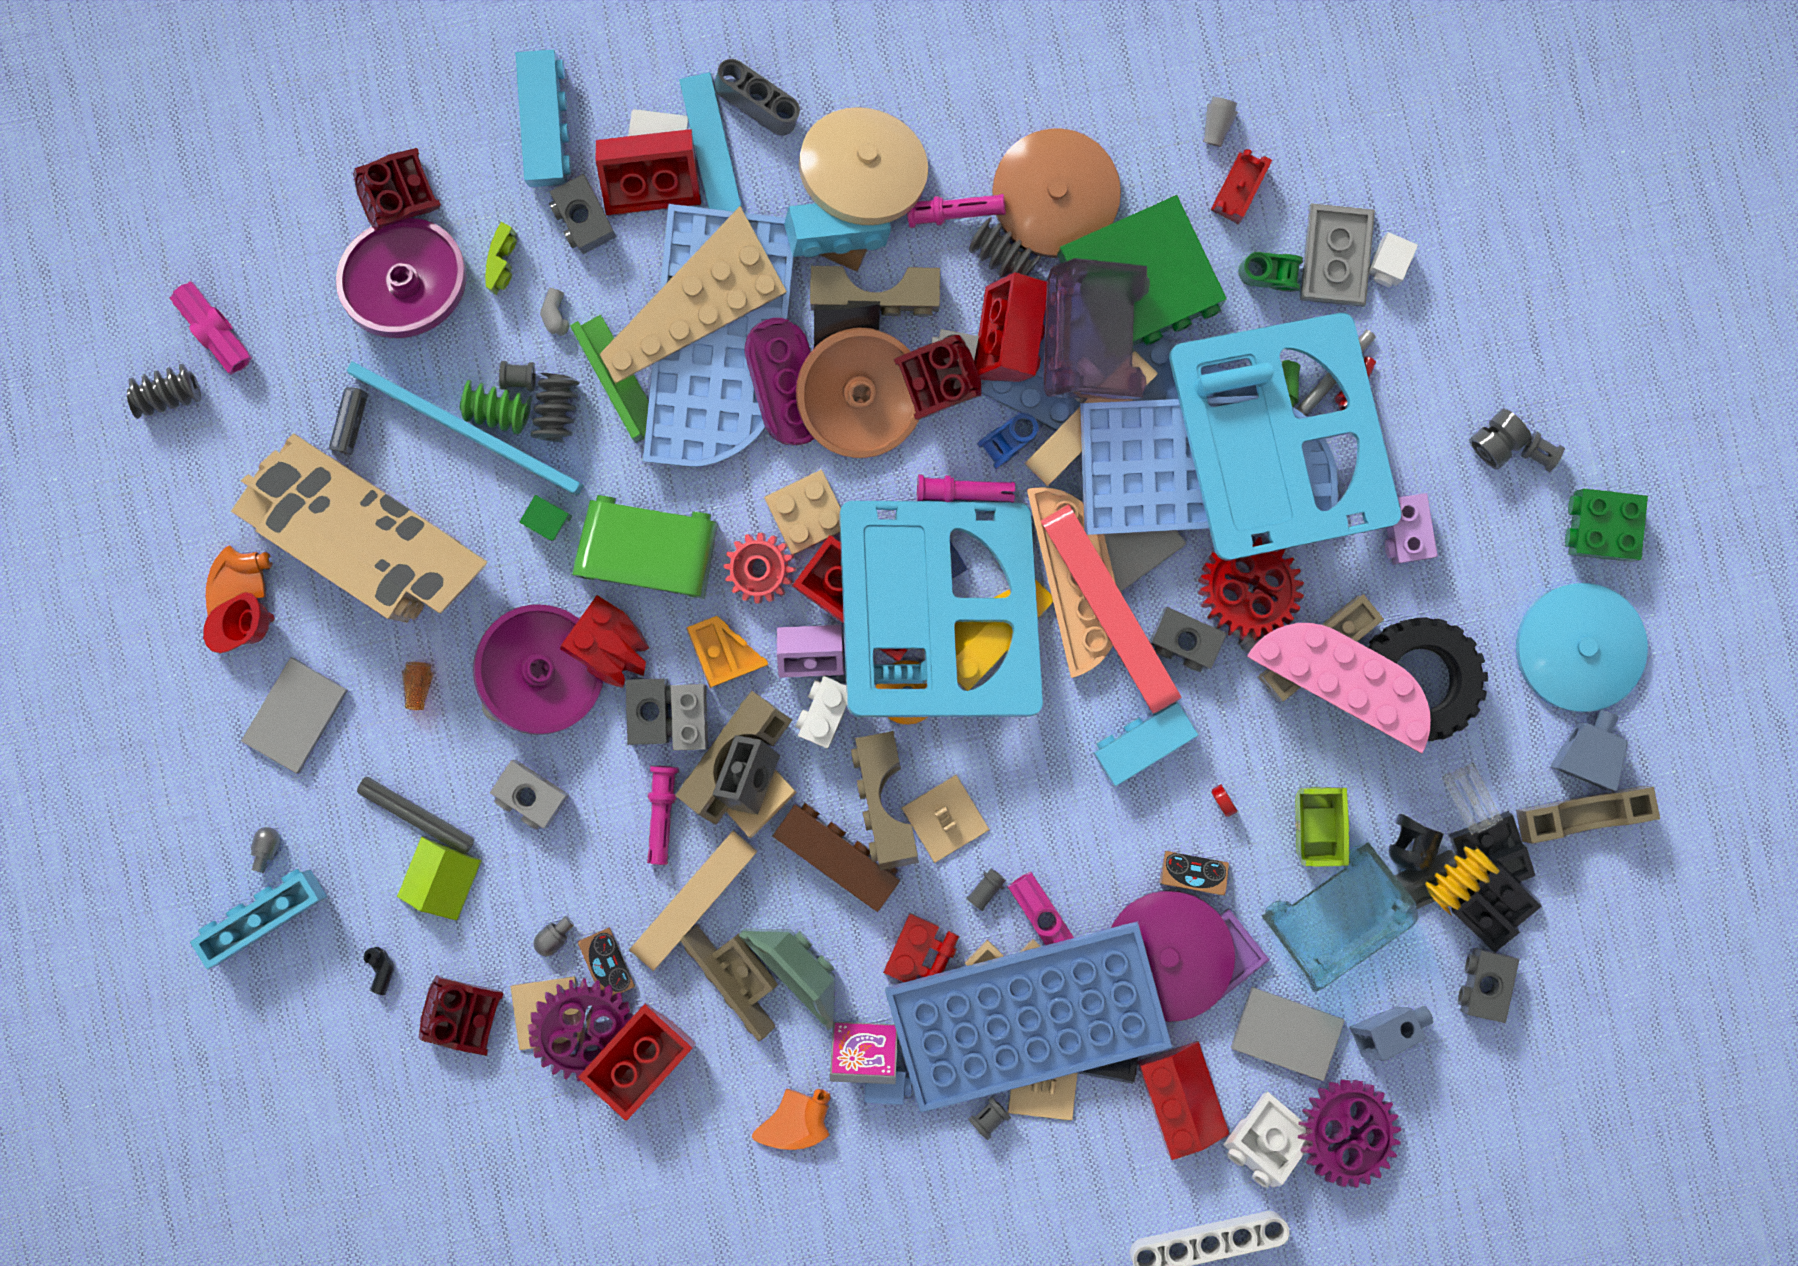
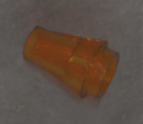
M406 662L405 669L401 670L406 709L424 710L425 701L434 676V672H431V664Z

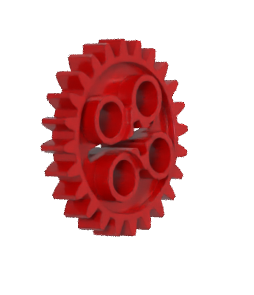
M1261 537L1257 538L1253 547L1262 545ZM1285 549L1229 561L1222 560L1215 552H1212L1208 557L1211 563H1205L1202 567V570L1207 574L1201 575L1198 579V582L1206 585L1198 591V595L1207 596L1201 607L1212 608L1207 618L1218 617L1220 619L1217 624L1218 629L1225 624L1228 625L1229 636L1235 630H1239L1241 640H1244L1248 632H1251L1254 641L1258 640L1261 631L1266 636L1273 631V628L1276 630L1283 627L1284 623L1290 624L1294 619L1291 613L1296 614L1301 608L1295 602H1300L1304 598L1302 593L1296 591L1304 585V582L1294 579L1301 570L1289 567L1295 559L1292 557L1284 560L1282 556ZM1236 562L1245 563L1249 567L1250 572H1240L1236 567ZM1225 575H1229L1231 580L1226 579ZM1265 576L1275 577L1279 586H1270L1266 582ZM1248 584H1252L1254 586L1253 593L1248 591ZM1223 590H1232L1236 594L1237 600L1230 601L1226 599L1223 595ZM1274 596L1277 599V601H1273L1271 597ZM1253 603L1263 605L1266 609V615L1257 614L1253 609Z

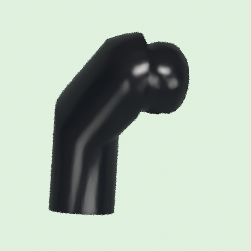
M380 947L369 948L364 953V961L369 963L375 972L370 991L379 995H386L394 973V965L384 949Z

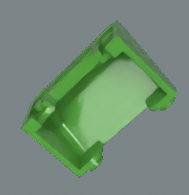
M597 495L596 501H589L574 562L573 576L675 594L680 593L689 597L705 599L718 526L717 522L711 521V514L692 511V517L636 508L615 504L616 498Z

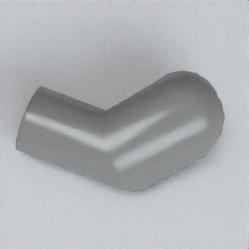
M549 287L540 316L547 331L551 334L556 333L559 336H563L569 329L568 320L562 319L558 310L564 293Z

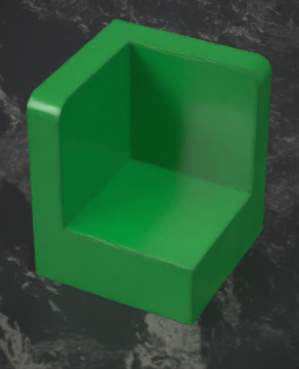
M534 495L519 523L550 541H554L565 521L568 520L570 522L572 515Z

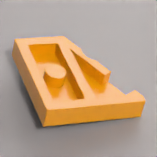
M718 616L686 628L709 688L768 665L767 660L763 656L761 657L742 637L735 634Z

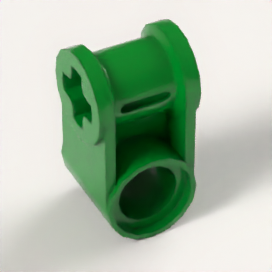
M1254 252L1242 261L1238 274L1241 281L1250 286L1266 287L1287 292L1299 291L1300 284L1297 283L1299 265L1303 263V257L1292 254ZM1249 262H1257L1261 266V276H1255L1250 273Z

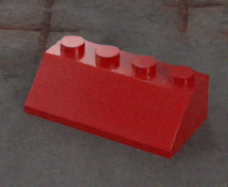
M829 535L792 584V587L844 624L841 546L838 540ZM908 649L880 650L899 662Z

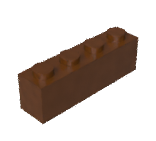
M805 802L802 807L796 803L772 837L878 912L901 881V878L896 876L899 870L896 867L880 870L879 863L877 861L872 862L870 850L867 846L858 840L853 845L844 838L847 832L831 821L827 826L817 819L820 813Z

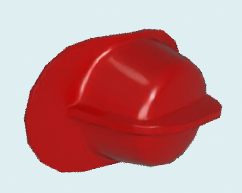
M241 593L218 605L210 612L203 627L204 642L212 652L220 654L229 652L241 645L257 643L265 637L269 624L275 620V616L268 612L252 593Z

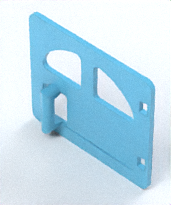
M1336 313L1180 343L1172 348L1169 354V361L1214 550L1219 558L1229 561L1388 528L1399 522L1401 509L1355 322L1349 314ZM1287 349L1303 353L1326 369L1341 388L1347 400L1346 409L1302 419L1296 418L1293 414L1280 360L1281 351ZM1243 359L1249 360L1251 366L1201 374L1202 367ZM1256 385L1257 399L1217 407H1210L1207 397L1213 393ZM1351 434L1357 440V459L1352 480L1340 501L1330 510L1321 511L1315 504L1302 444L1303 442ZM1362 513L1365 524L1348 527L1346 516ZM1263 533L1268 534L1269 544L1253 547L1251 536Z
M848 501L843 504L839 513L846 693L849 712L856 717H1031L1036 715L1043 706L1032 521L1029 508L1023 503ZM877 510H896L895 520L878 519ZM975 511H994V521L976 520ZM957 530L967 533L980 541L991 552L1006 576L1010 588V595L1008 597L958 598L953 595L950 554L951 532ZM956 622L1008 623L1013 630L1012 639L1007 655L998 671L978 688L969 691L962 690L957 683L954 624ZM923 649L926 654V660L921 664H874L873 650ZM874 684H927V688L877 689Z

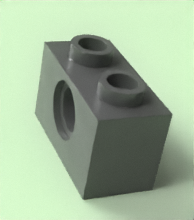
M584 174L549 191L554 200L549 205L557 220L564 219L568 229L563 232L572 249L578 246L581 253L585 254L617 237ZM586 209L588 211L587 219L581 223L574 222L573 214L575 211Z
M1166 607L1162 611L1149 642L1155 646L1154 650L1157 654L1168 659H1172V656L1176 655L1185 659L1184 666L1201 672L1202 668H1212L1227 633ZM1183 632L1190 633L1194 638V645L1188 651L1180 648L1178 644V638Z
M668 679L625 680L627 745L669 743V737H672V717H669L668 704H671V685H668ZM649 702L655 703L659 708V715L653 721L645 719L642 712L643 707Z
M735 735L712 795L732 810L758 815L780 755L762 740Z
M1473 948V953L1467 956L1465 962V973L1468 974L1466 985L1460 988L1458 995V1005H1461L1460 1011L1467 1015L1506 1023L1520 959ZM1490 976L1493 980V986L1490 991L1482 993L1480 982L1484 977Z

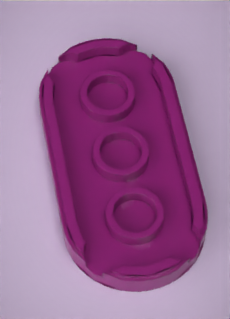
M770 318L755 325L745 342V357L765 428L775 440L792 446L806 444L815 438L807 430L799 415L796 402V385L800 369L811 352L805 333L797 325L784 318Z

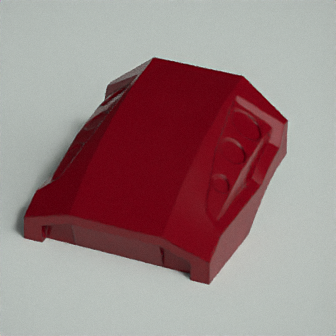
M418 148L389 154L354 169L353 177L358 198L368 222L376 231L380 230L383 226L406 218L430 213L440 208L439 199L436 200L421 166Z
M960 335L950 336L894 359L895 365H898L902 372L916 412L914 414L915 420L926 418L957 404L982 396L980 376L970 349Z
M436 975L428 989L420 1018L419 1039L454 1050L487 1056L489 1034L498 1003L503 998L504 993L492 988L462 983Z

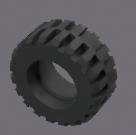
M1422 617L1403 620L1384 628L1382 633L1375 635L1369 641V649L1396 664L1403 655L1416 649L1433 651L1442 658L1449 672V688L1443 701L1436 707L1429 709L1431 722L1428 741H1434L1453 736L1454 732L1462 731L1469 725L1467 721L1470 718H1476L1481 710L1478 704L1480 701H1485L1487 691L1483 690V683L1488 682V672H1483L1482 663L1486 662L1483 653H1477L1474 648L1477 646V643L1472 637L1463 635V629L1457 625L1451 626L1442 619Z

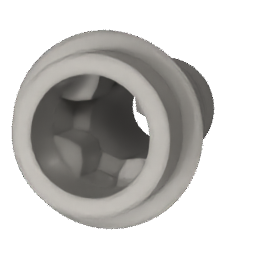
M1212 97L1211 104H1207L1204 143L1218 147L1222 146L1223 140L1238 114L1235 111L1236 102Z

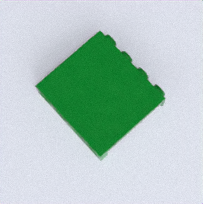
M1178 195L1065 244L1059 248L1057 253L1061 265L1067 266L1105 346V358L1115 355L1116 359L1122 358L1134 351L1133 346L1142 342L1146 346L1151 345L1163 338L1162 333L1171 329L1175 333L1182 331L1192 325L1191 320L1202 316L1204 320L1211 318L1221 312L1220 307L1227 300Z

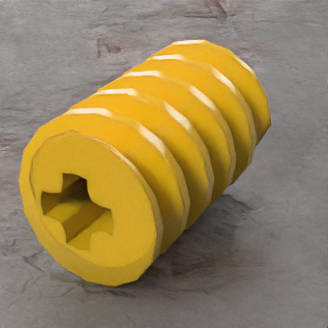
M1465 846L1463 850L1467 856L1466 859L1455 855L1454 860L1457 867L1454 868L1448 864L1444 866L1447 877L1436 873L1434 876L1438 882L1437 886L1429 882L1425 883L1429 894L1449 915H1451L1448 906L1456 910L1461 908L1458 897L1466 901L1471 899L1468 888L1475 892L1481 890L1477 879L1485 883L1490 881L1487 870L1494 874L1500 872L1479 848L1474 851Z

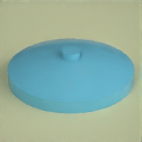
M1591 583L1564 585L1542 595L1524 615L1516 639L1518 665L1529 687L1547 703L1557 708L1575 712L1601 710L1614 705L1626 697L1640 680L1648 655L1646 630L1634 607L1617 592Z

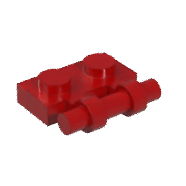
M909 913L883 973L902 982L915 980L917 975L927 977L942 973L950 957L954 958L957 951L955 946L960 936L948 931L942 942L934 938L939 929L938 925ZM930 948L938 951L931 968L923 965Z

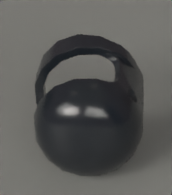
M1399 814L1396 824L1400 825L1401 831L1396 843L1389 846V856L1396 865L1413 872L1426 871L1435 861L1444 833L1424 827L1412 818ZM1414 839L1412 851L1405 850Z

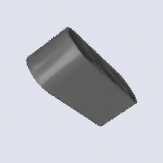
M727 59L720 63L714 88L723 99L777 135H787L794 130L800 114V106L793 97L736 59ZM724 76H732L737 82H728L724 79ZM758 94L764 100H754L750 95ZM778 112L787 113V114L790 116V118H789V119L780 118V117L777 115V113H778Z

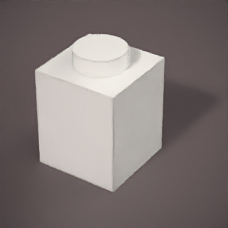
M1388 232L1381 239L1369 267V274L1374 276L1373 280L1387 287H1391L1392 284L1397 286L1403 281L1418 245Z

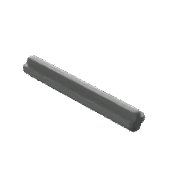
M365 777L360 782L357 789L358 794L460 853L467 854L473 846L474 838L375 780Z

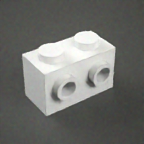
M823 676L821 682L818 680L814 681L808 698L813 699L809 711L802 710L795 727L800 729L799 737L828 749L847 707L846 685Z

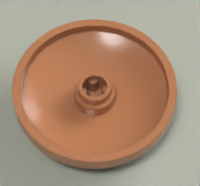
M1052 128L1036 131L1023 137L1006 152L995 173L992 196L1004 194L1006 215H996V218L1002 225L1001 228L1005 233L1009 231L1012 233L1010 239L1013 242L1020 239L1022 241L1020 247L1024 250L1030 247L1032 249L1031 253L1035 255L1058 258L1057 253L1061 246L1114 222L1120 204L1121 188L1118 172L1112 159L1097 142L1073 130Z
M871 328L846 329L821 341L805 359L796 385L797 408L802 422L810 434L828 450L852 458L874 457L884 454L901 444L912 433L919 420H915L914 414L916 412L902 372L899 366L895 365L894 359L911 351L895 337Z

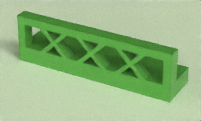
M602 315L582 325L579 321L571 324L570 327L631 438L635 443L643 440L646 434L649 400L635 375L617 384L614 383L600 357V353L612 342L614 337Z

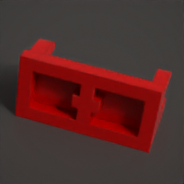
M1245 149L1243 153L1239 152L1210 209L1237 224L1245 216L1272 162V159L1266 156L1261 157V159L1251 155L1252 150Z

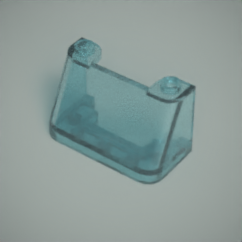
M1369 842L1362 847L1357 845L1349 850V866H1343V870L1293 904L1289 901H1275L1266 908L1265 914L1262 915L1267 927L1314 992L1325 988L1410 929L1419 919L1416 902Z

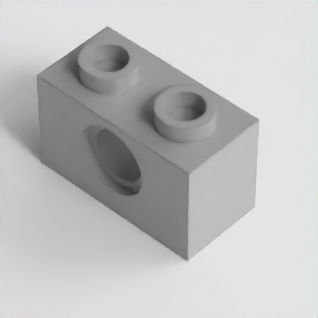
M511 760L490 791V794L496 797L494 803L508 812L512 808L523 815L521 820L536 830L539 826L542 828L549 827L569 796L568 793L518 760ZM525 787L531 788L536 795L535 802L531 806L525 805L520 798L521 791Z

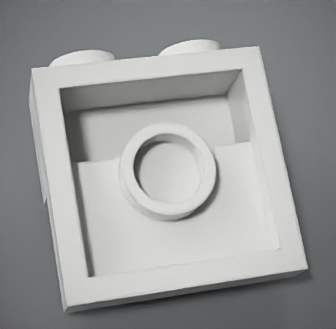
M1269 1092L1262 1094L1248 1116L1240 1120L1223 1146L1229 1150L1227 1156L1232 1162L1239 1166H1244L1245 1164L1254 1171L1252 1178L1258 1184L1266 1188L1270 1185L1273 1188L1284 1184L1304 1155L1300 1149L1307 1145V1141L1298 1139V1135L1306 1133V1128L1298 1125V1122L1302 1121Z

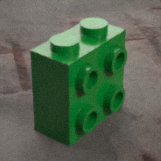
M1585 488L1574 491V496L1570 497L1568 503V514L1572 515L1571 528H1567L1565 534V546L1569 547L1568 555L1626 562L1641 560L1648 496Z

